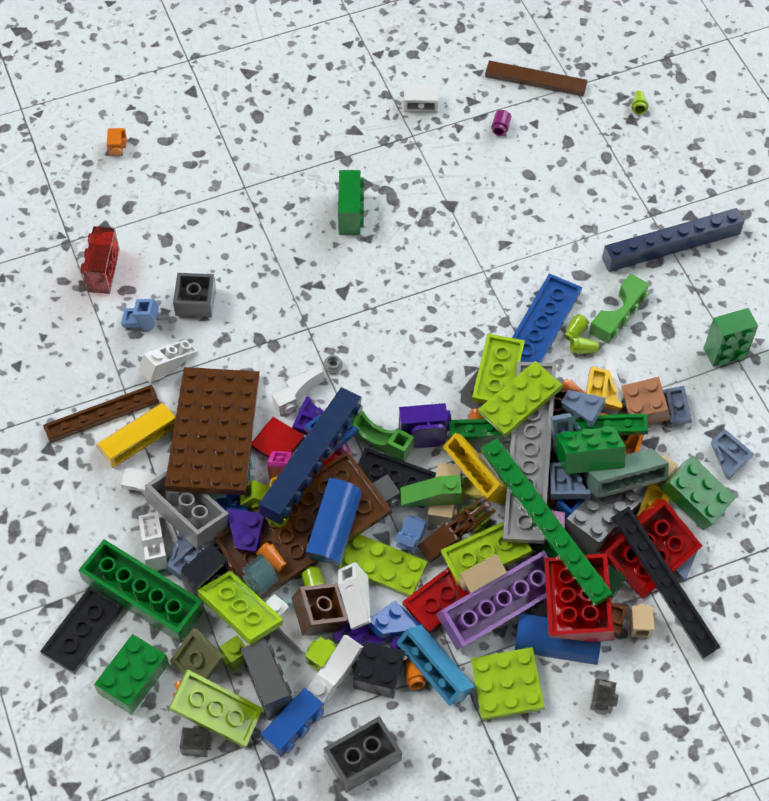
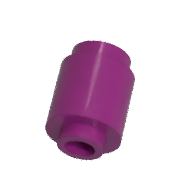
M498 110L494 115L491 128L492 132L497 136H503L508 132L512 118L508 111Z

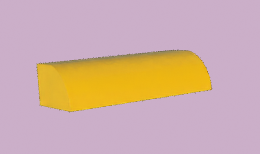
M160 403L96 443V447L111 467L114 468L173 431L176 417L165 404Z
M454 433L443 446L445 451L481 494L486 496L487 500L504 505L507 494L505 484L465 437Z

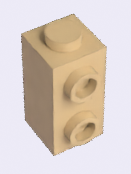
M493 554L458 574L460 578L458 583L463 591L467 590L468 593H472L507 572L498 555Z

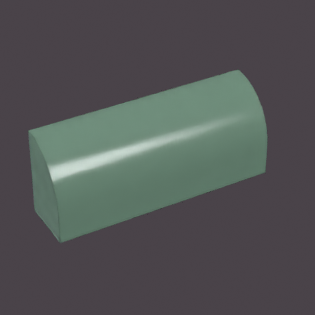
M650 448L625 455V467L583 472L589 490L597 498H602L668 480L669 462Z

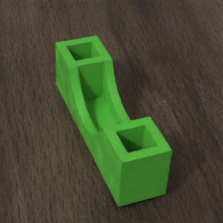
M630 273L621 284L618 295L624 305L615 311L601 310L591 322L589 333L607 344L612 338L616 339L620 328L627 325L630 319L629 316L637 312L640 306L639 303L647 299L649 283Z
M363 410L359 416L354 417L351 428L353 426L359 428V433L354 436L355 438L394 458L406 461L414 449V436L398 428L386 430L377 426L366 416Z

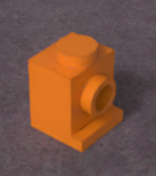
M108 128L107 149L109 156H123V148H126L128 140L125 128Z

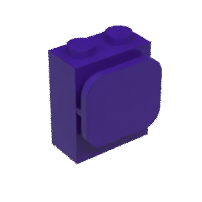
M446 403L399 407L398 427L400 430L414 436V448L438 447L445 444L451 422L450 410L446 409Z

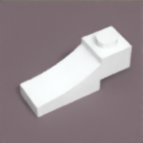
M321 366L286 381L287 388L272 395L273 405L280 416L292 413L297 409V402L304 394L316 385L324 382V371Z
M158 512L138 516L146 565L155 571L166 569L168 563Z
M274 594L265 603L283 619V625L277 628L276 631L301 653L306 655L311 642L317 641L319 637L315 634L302 636L297 616L284 601Z
M343 636L323 668L315 675L307 690L322 703L329 701L339 683L344 681L363 646L349 636Z

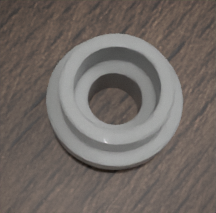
M330 355L325 359L324 368L327 372L337 373L342 369V360L337 355Z

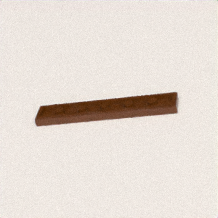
M490 60L485 72V77L584 96L588 82L587 79Z
M149 385L46 423L43 427L49 442L53 443L159 403V399L153 385Z

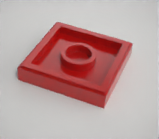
M272 417L252 441L251 448L269 458L272 451L293 453L305 438L302 433Z

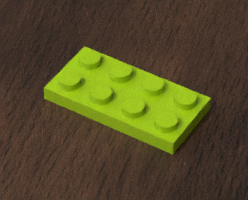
M487 333L472 401L485 404L516 377L517 362H521L524 340Z
M534 361L478 409V413L504 437H507L557 394L563 386L541 365Z
M503 521L442 549L441 554L455 582L460 587L458 574L493 554L498 555L505 567L531 555L532 549L528 543L503 542Z
M358 535L348 542L341 565H337V569L356 562L368 575L369 582L409 597L416 591L428 561L363 535Z
M228 571L198 589V596L250 646L283 625V619L232 571Z
M190 670L185 672L168 710L243 748L247 747L263 709Z

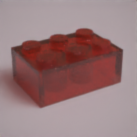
M93 226L92 233L88 235L89 245L84 251L85 262L81 264V274L84 275V285L87 286L88 292L110 294L120 252L116 230L110 227Z

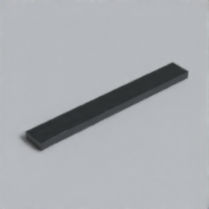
M627 507L612 516L611 519L701 658L703 659L721 648L631 508Z

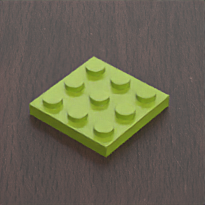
M533 647L471 658L482 721L545 710Z

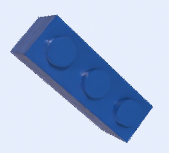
M304 688L261 733L262 742L279 757L284 753L288 754L294 748L296 740L299 737L303 738L308 733L313 722L317 723L323 717L324 704Z

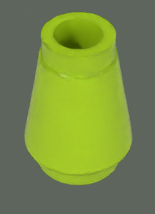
M641 90L634 93L631 106L632 111L637 115L645 114L649 108L644 92Z
M581 314L573 316L564 334L565 339L571 341L572 338L582 334L588 328L589 320Z
M578 336L570 341V352L575 353V355L597 353L599 350L598 341Z

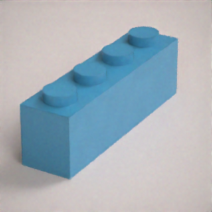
M422 624L407 629L397 641V645L405 651L408 658L449 706L464 701L475 686Z

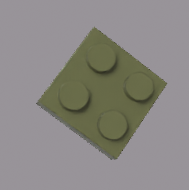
M196 628L191 630L170 662L183 675L187 670H190L209 679L225 656Z

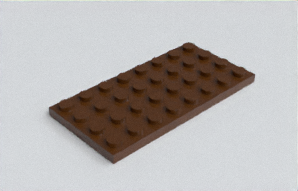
M184 367L165 480V491L246 495L260 371Z
M348 451L324 465L320 473L314 475L311 486L308 489L305 488L300 502L294 504L289 519L284 526L279 528L272 527L268 519L265 518L258 550L266 542L270 545L273 544L287 563L280 572L259 560L257 554L237 551L231 527L214 537L215 542L242 582L261 599H264L303 573L307 567L319 562L309 559L306 550L329 478L349 482L362 490V496L348 542L392 513L391 508Z

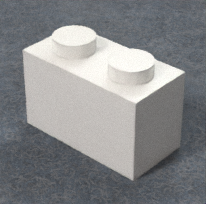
M404 84V112H438V85Z

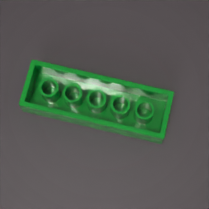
M105 539L102 540L78 570L84 582L122 604L125 608L180 643L205 611L203 600Z

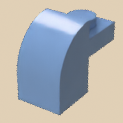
M136 299L134 308H125L121 321L123 328L141 327L143 332L152 330L155 327L159 311L155 300Z
M411 514L407 515L402 530L397 533L394 540L397 542L396 547L415 553L418 549L417 545L422 541L428 521Z

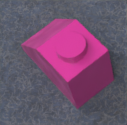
M272 451L267 463L269 479L278 476L291 459L292 452Z

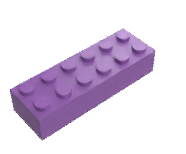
M545 551L533 556L436 614L456 650L461 649L547 597L544 558L549 557Z

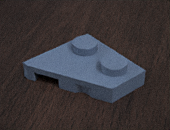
M726 429L721 431L711 441V446L726 479H730L754 456L751 450Z

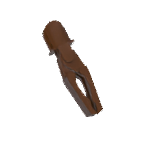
M485 495L469 508H464L451 523H444L417 545L429 563H432L442 555V549L462 541L463 535L471 533L478 526H482L481 523L496 512L494 508L490 509L492 505L490 502H486L487 498Z

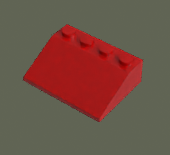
M665 499L655 500L636 517L672 573L702 547V544ZM620 532L598 551L600 554L607 553L608 564L626 576L625 582L641 599L645 598L656 588Z
M607 553L585 555L610 589ZM558 557L544 558L549 637L588 642L614 641L611 597L594 607Z

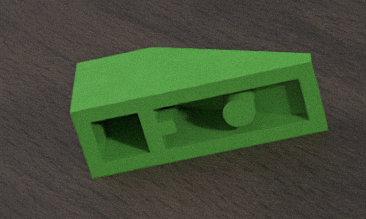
M460 475L439 476L401 487V507L462 504Z

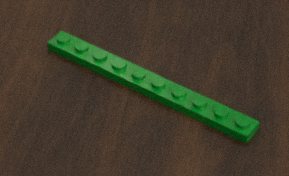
M647 413L599 415L593 427L588 426L587 421L582 417L578 419L573 416L582 430L610 426L614 427L619 435H648ZM486 419L451 420L450 438L454 433L464 436L466 440L511 439V433L504 437Z
M496 438L480 448L481 453L594 607L612 596L611 590L500 441Z

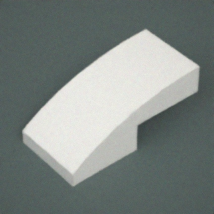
M126 467L121 487L123 489L141 491L142 495L145 496V485L158 476Z

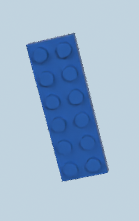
M550 273L548 274L512 337L525 341L521 362L536 361L542 363L581 294V286Z

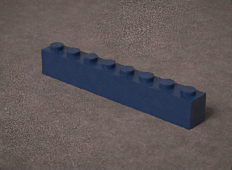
M737 208L605 245L602 260L608 272H612L740 235L745 221Z
M343 387L339 389L260 501L259 514L278 524H281L284 519L289 518L292 507L295 503L298 504L305 488L308 489L311 486L314 475L320 473L325 459H329L333 453L334 446L340 444L345 430H349L353 424L354 417L360 415L363 409L361 396Z

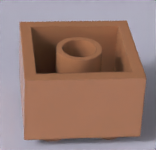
M659 376L621 386L628 414L647 413L648 425L670 420Z

